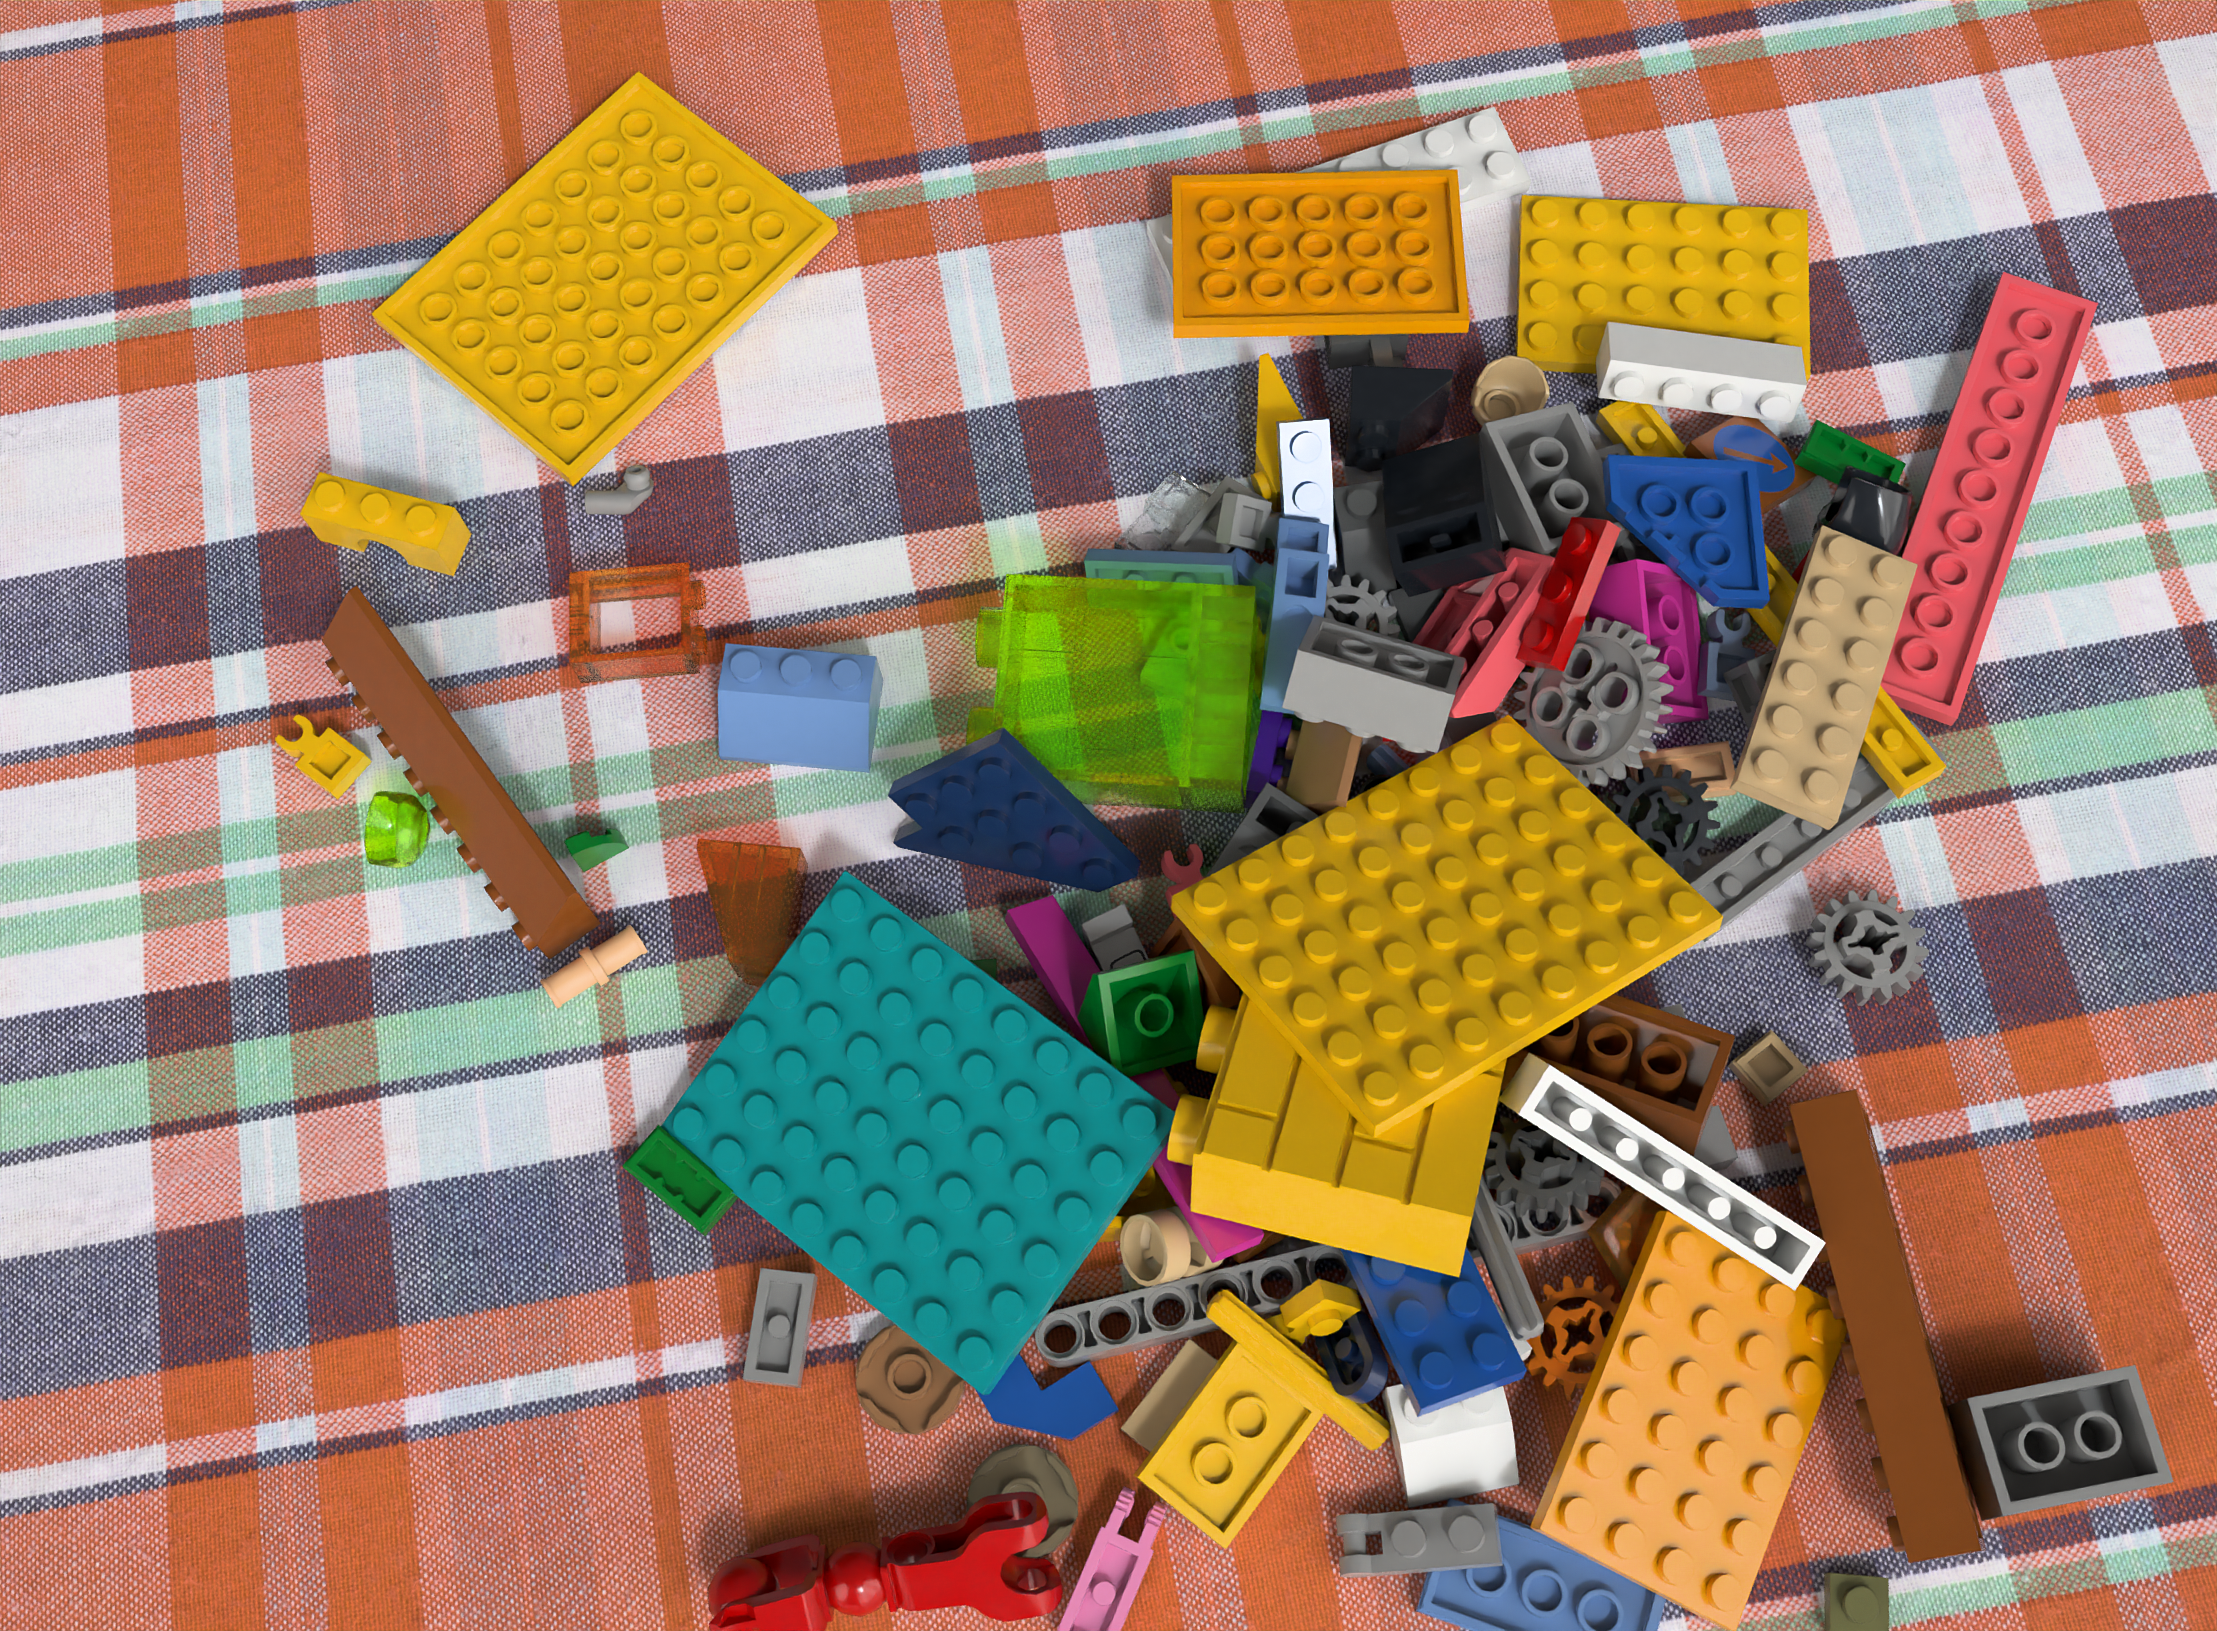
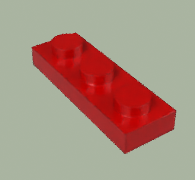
M1571 517L1548 578L1544 582L1542 593L1530 623L1524 632L1522 643L1516 655L1517 660L1528 666L1564 672L1620 533V527L1609 520Z

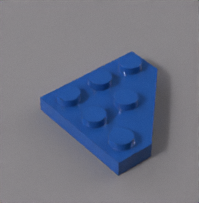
M1607 455L1602 463L1605 508L1613 517L1713 607L1759 609L1765 607L1770 601L1757 464L1755 461Z

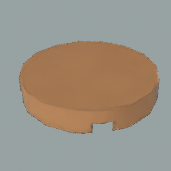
M896 1324L883 1328L868 1341L856 1363V1389L862 1408L877 1425L895 1434L920 1435L939 1428L956 1412L965 1394L966 1381Z

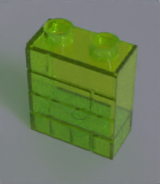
M1006 574L1003 607L981 606L978 613L975 638L977 666L979 668L997 669L994 706L972 705L970 708L966 730V746L1004 727L1082 804L1125 805L1174 810L1191 809V811L1245 814L1259 618L1256 586Z

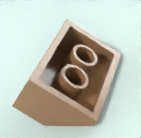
M1303 720L1301 731L1294 729L1290 731L1284 759L1292 760L1293 764L1290 776H1281V779L1278 780L1277 789L1318 816L1338 806L1346 808L1364 737L1348 732L1343 725L1326 720L1319 723Z

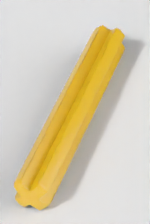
M1222 1289L1211 1299L1206 1310V1316L1357 1441L1373 1451L1377 1450L1386 1441L1390 1434L1389 1422L1366 1403H1355L1339 1395L1334 1390L1327 1371L1231 1292Z

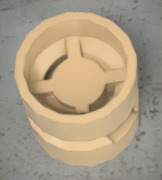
M1178 1206L1130 1216L1123 1225L1120 1235V1251L1123 1263L1130 1276L1138 1284L1150 1287L1178 1280L1181 1277L1186 1278L1214 1271L1223 1261L1222 1259L1215 1263L1211 1262Z

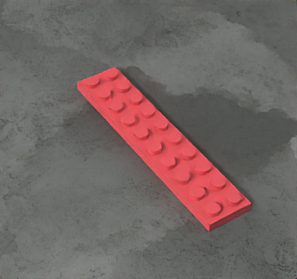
M2005 272L2002 273L1997 282L1900 555L1901 558L1918 564L1880 684L1900 708L1952 726L1958 719L2098 305L2096 302Z

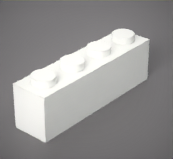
M1608 322L1596 357L1598 398L1792 423L1807 387L1802 347Z

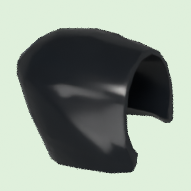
M1846 466L1834 497L1817 515L1812 537L1814 538L1817 531L1823 525L1898 556L1908 530L1912 492L1889 479L1855 467Z

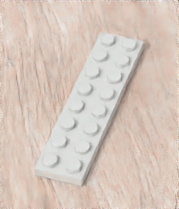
M1495 107L1295 172L1457 169L1461 214L1527 192L1531 183V179ZM1172 214L1148 221L1147 234L1173 291Z

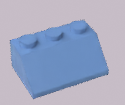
M726 643L718 685L720 759L870 773L884 681L877 657Z

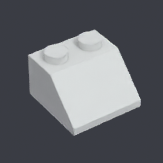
M1402 1384L1386 1387L1381 1396L1387 1421L1390 1424V1434L1408 1508L1520 1484L1512 1419L1503 1386L1417 1417Z

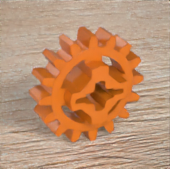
M1564 1276V1290L1556 1292L1553 1287L1546 1283L1542 1286L1546 1300L1543 1303L1535 1300L1544 1320V1329L1558 1343L1552 1351L1553 1356L1551 1359L1548 1358L1542 1347V1334L1526 1340L1532 1347L1529 1356L1535 1355L1526 1365L1530 1375L1534 1376L1545 1372L1546 1375L1543 1380L1544 1389L1550 1392L1560 1383L1564 1385L1565 1397L1569 1401L1573 1400L1577 1389H1586L1592 1372H1574L1577 1368L1596 1364L1606 1340L1602 1335V1331L1607 1325L1606 1321L1609 1317L1612 1321L1614 1320L1620 1302L1618 1304L1614 1303L1616 1296L1615 1286L1609 1284L1601 1293L1595 1291L1592 1276L1586 1277L1582 1288H1575L1570 1276ZM1571 1304H1584L1582 1308L1567 1311L1562 1309V1307ZM1587 1329L1591 1343L1588 1345L1580 1341L1575 1347H1571L1569 1333L1573 1332L1580 1335Z

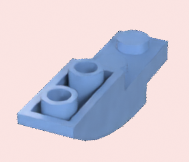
M1279 518L1276 532L1270 612L1266 625L1260 710L1294 714V711L1282 708L1297 650L1314 615L1324 618L1330 554H1327L1329 524Z

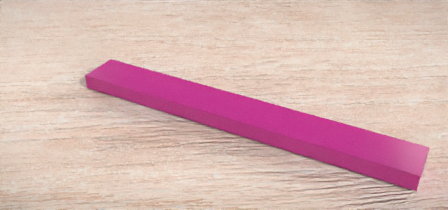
M1053 895L1007 910L1005 917L1007 926L1075 1038L1094 1051L1077 1017L1092 975L1101 972ZM1161 1068L1129 1077L1176 1112L1180 1098ZM1167 1143L1154 1161L1153 1166L1211 1262H1218L1260 1244L1264 1236V1232L1260 1228L1190 1211L1192 1166L1169 1161L1167 1159Z

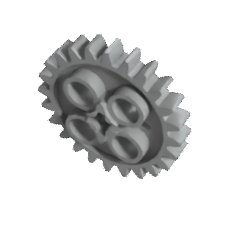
M1596 617L1594 623L1584 620L1564 672L1538 667L1535 668L1533 673L1521 672L1519 677L1528 683V688L1525 691L1514 693L1516 699L1525 701V708L1513 714V718L1525 721L1527 726L1524 729L1585 787H1588L1590 783L1603 787L1607 786L1609 777L1622 781L1625 780V765L1641 769L1643 764L1639 752L1645 750L1656 753L1657 751L1655 744L1650 740L1652 733H1667V729L1657 722L1659 715L1673 712L1672 707L1661 703V696L1669 694L1674 688L1672 685L1659 682V678L1669 670L1668 665L1654 661L1661 651L1659 647L1645 643L1647 635L1633 629L1631 630L1630 625L1618 621L1612 622L1600 617ZM1592 659V667L1586 675V667ZM1628 687L1627 697L1625 701L1621 703L1622 693L1625 690V688ZM1563 702L1561 714L1557 716L1558 708L1560 704ZM1598 730V739L1592 747L1593 735Z

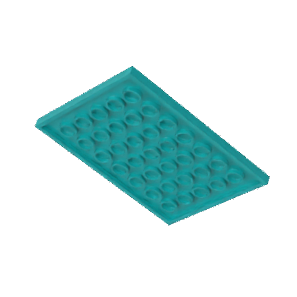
M845 870L660 1127L711 1168L717 1178L733 1190L732 1193L982 1395H989L1168 1143L1175 1111Z

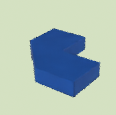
M1018 1353L989 1395H982L977 1391L995 1423L1034 1431L1068 1441L1075 1440L1119 1412L1117 1405L1090 1361L1044 1390H1041L1020 1353Z

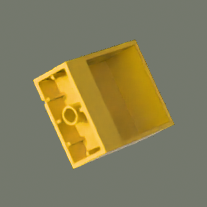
M1243 992L1238 1010L1216 1005L1209 1007L1199 1041L1196 1068L1216 1073V1081L1210 1100L1182 1094L1171 1127L1167 1159L1192 1166L1190 1210L1192 1212L1459 1277L1507 1058L1373 1139Z

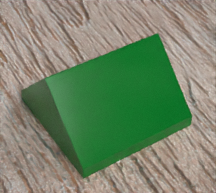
M1186 949L1092 975L1077 1019L1094 1052L1126 1076L1132 1077L1197 1058L1199 1041L1204 1025V1015L1194 950Z

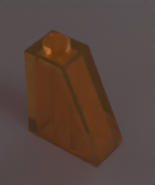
M698 838L696 849L728 961L737 976L742 978L744 983L761 987L797 937L808 863L801 848Z

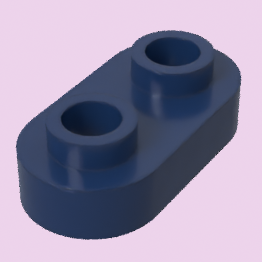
M1362 1310L1358 1311L1345 1320L1343 1326L1332 1334L1315 1336V1343L1331 1384L1339 1395L1355 1403L1364 1404L1373 1400L1384 1389L1388 1377V1361L1371 1321Z

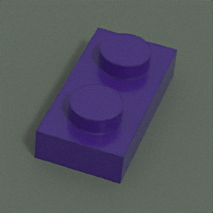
M1262 710L1246 787L1245 808H1250L1267 782L1277 788L1278 780L1281 779L1284 765L1275 764L1278 747L1285 749L1287 747L1293 719L1284 717L1282 712Z

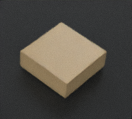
M1772 1030L1767 1032L1728 1065L1731 1071L1764 1107L1808 1071Z

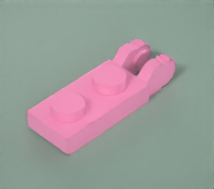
M1125 1486L1123 1487L1106 1527L1101 1526L1057 1631L1122 1630L1154 1553L1151 1547L1168 1506L1156 1501L1154 1507L1150 1508L1144 1521L1145 1528L1139 1542H1134L1118 1534L1135 1502L1134 1495L1136 1491Z

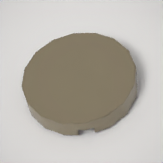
M1012 1444L993 1452L976 1468L968 1489L966 1512H968L973 1504L985 1496L1022 1491L1036 1493L1043 1499L1048 1511L1049 1523L1045 1538L1038 1546L1013 1555L1021 1558H1041L1053 1553L1070 1536L1078 1517L1079 1492L1070 1469L1055 1453L1036 1445Z

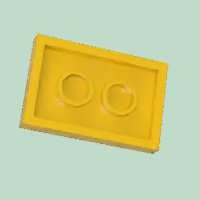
M1233 1340L1133 1476L1220 1547L1226 1549L1324 1413L1241 1344Z

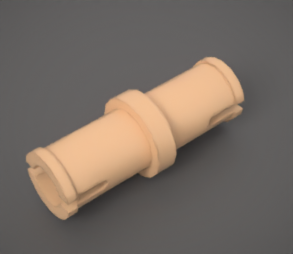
M631 925L625 927L626 929L592 950L588 946L578 952L580 954L579 958L546 979L540 980V983L557 1009L594 984L598 983L600 987L610 981L607 976L640 955L648 953Z

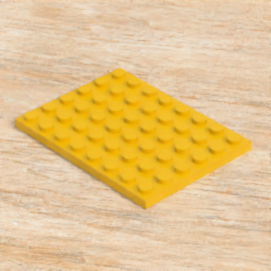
M638 71L371 314L379 326L571 486H574L839 232L834 220Z
M1509 714L1347 801L1346 808L1338 806L1176 893L1171 899V910L1373 1139L1720 929L1723 919L1721 913Z

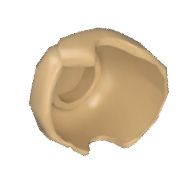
M1507 355L1491 361L1476 379L1471 392L1470 404L1473 407L1472 413L1478 423L1483 426L1487 422L1544 408L1549 398L1550 388L1542 369L1532 361L1524 357Z

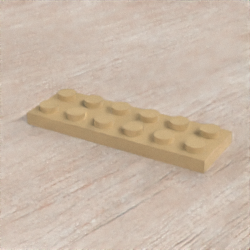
M1821 526L1814 536L1730 789L1827 830H1830L1838 822L1918 564L1826 526Z

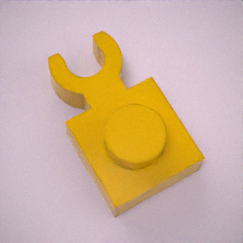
M296 715L293 720L303 730L302 736L296 741H288L283 736L278 735L275 741L289 756L300 758L295 763V766L301 773L338 800L372 761L328 727L319 737L318 730L306 717Z
M1318 1279L1280 1305L1281 1314L1270 1317L1265 1321L1299 1348L1305 1342V1337L1310 1334L1325 1336L1338 1331L1343 1326L1345 1320L1362 1308L1356 1289Z

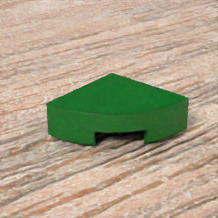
M606 828V835L591 837L589 832L583 831L566 838L564 843L582 871L586 872L629 848L620 831Z

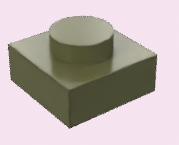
M1825 1573V1631H1889V1579L1885 1577Z

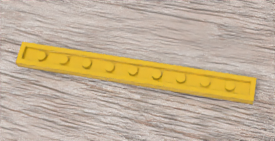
M1618 400L1598 411L1596 423L1614 445L1622 443L1631 456L1686 458L1682 454L1686 448L1685 445L1652 405ZM1765 545L1770 601L1763 609H1745L1777 647L1798 584ZM1880 685L1860 752L1896 797L1900 799L1939 777L1946 768V765Z

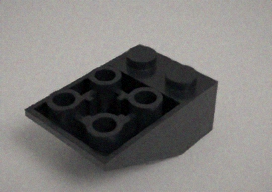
M1479 433L1382 460L1385 531L1393 574L1408 597L1507 571Z

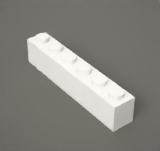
M1528 1053L1499 1098L1500 1102L1793 1290H1796L1826 1243L1531 1053Z

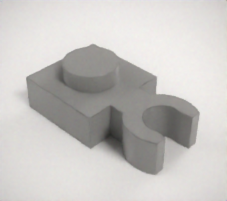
M1224 493L1216 543L1248 551L1264 552V548L1275 550L1279 518H1282V513L1271 512L1272 502L1237 493Z

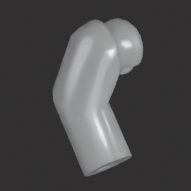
M633 465L626 469L623 476L625 482L615 491L587 490L585 494L586 513L596 515H627L632 513L652 495L654 481L650 479V471L645 466Z

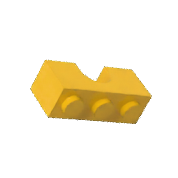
M323 472L318 473L300 513L320 541L365 552L369 540L376 541L399 552L409 565L454 576L471 537V532L455 507Z

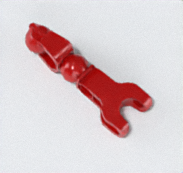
M1022 1491L985 1496L973 1504L965 1517L957 1523L910 1530L900 1533L893 1538H890V1536L882 1537L881 1549L868 1542L852 1541L837 1547L829 1556L827 1545H821L818 1536L814 1534H805L761 1546L754 1553L736 1556L718 1565V1571L714 1574L707 1588L708 1608L714 1617L709 1623L710 1631H825L827 1623L833 1622L834 1609L842 1614L863 1617L879 1610L886 1601L890 1613L897 1612L899 1608L908 1611H923L954 1606H969L976 1608L989 1618L1002 1622L1043 1616L1055 1610L1062 1599L1063 1586L1059 1572L1055 1565L1047 1559L1021 1558L1013 1554L1036 1547L1045 1538L1049 1523L1046 1504L1039 1495L1033 1492Z

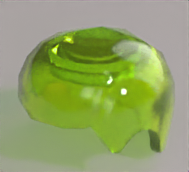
M399 791L376 792L368 808L365 823L364 845L366 859L372 865L386 868L402 869L412 866L421 858L429 844L431 825L428 811L418 798L412 794Z

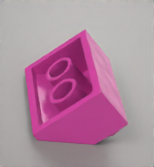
M1634 559L1606 566L1588 610L1589 622L1594 623L1596 617H1600L1612 622L1618 621L1630 625L1631 630L1633 629L1647 635L1645 643L1659 647L1661 651L1654 661L1669 666V670L1659 678V682L1672 685L1674 690L1669 694L1661 696V703L1672 707L1673 712L1659 715L1657 722L1667 724L1709 720L1707 697L1697 695L1701 636L1696 591L1668 565ZM1626 687L1622 693L1621 703H1623L1627 697L1628 687Z

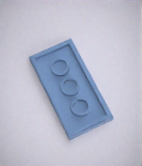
M1449 1498L1446 1507L1469 1504ZM1498 1515L1503 1566L1427 1572L1415 1612L1468 1631H1658L1666 1599L1535 1531L1530 1526Z

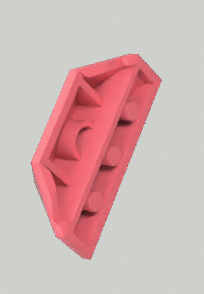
M1510 548L1504 552L1507 571L1451 586L1412 642L1413 644L1466 659L1449 717L1460 718L1496 711L1526 664L1517 660L1516 655L1555 557Z

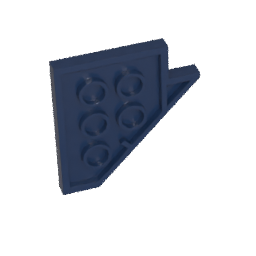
M1004 727L895 780L888 794V797L914 820L898 829L893 843L899 848L1098 893L1137 877L1141 861Z

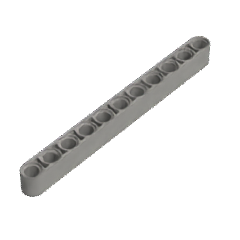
M1601 1177V1189L1598 1196L1608 1206L1607 1217L1595 1218L1586 1211L1579 1210L1575 1206L1570 1205L1568 1208V1219L1564 1221L1557 1216L1555 1211H1549L1555 1218L1556 1227L1552 1231L1543 1232L1537 1230L1530 1222V1209H1528L1523 1217L1519 1218L1515 1216V1202L1511 1201L1506 1205L1499 1206L1497 1201H1494L1516 1255L1600 1235L1608 1231L1622 1214L1625 1205L1624 1195L1619 1186L1612 1180ZM1469 1230L1466 1247L1476 1266L1484 1264L1473 1234ZM1321 1244L1053 1311L1045 1315L1037 1326L1035 1342L1042 1358L1049 1365L1057 1368H1070L1085 1364L1088 1361L1094 1362L1222 1330L1206 1316L1208 1294L1217 1287L1232 1289L1238 1299L1262 1319L1270 1318L1281 1314L1280 1305L1318 1280L1314 1268L1324 1260H1332L1342 1266L1345 1272V1279L1339 1285L1356 1289L1357 1295H1361L1340 1248ZM1273 1273L1284 1275L1292 1285V1291L1288 1296L1282 1299L1268 1297L1261 1288V1281L1267 1275ZM1164 1300L1177 1301L1185 1310L1183 1319L1174 1326L1162 1325L1154 1318L1153 1312L1155 1307ZM1112 1313H1120L1130 1320L1131 1327L1125 1337L1111 1340L1100 1332L1101 1322L1106 1316ZM1062 1326L1071 1328L1077 1334V1340L1071 1350L1065 1353H1055L1046 1346L1048 1334L1053 1329Z

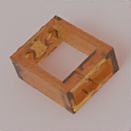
M689 562L569 572V664L580 682L592 683L699 674L700 655H707L708 650L705 626L699 625V610H705L707 606L704 581L696 580ZM680 596L681 647L601 654V603Z

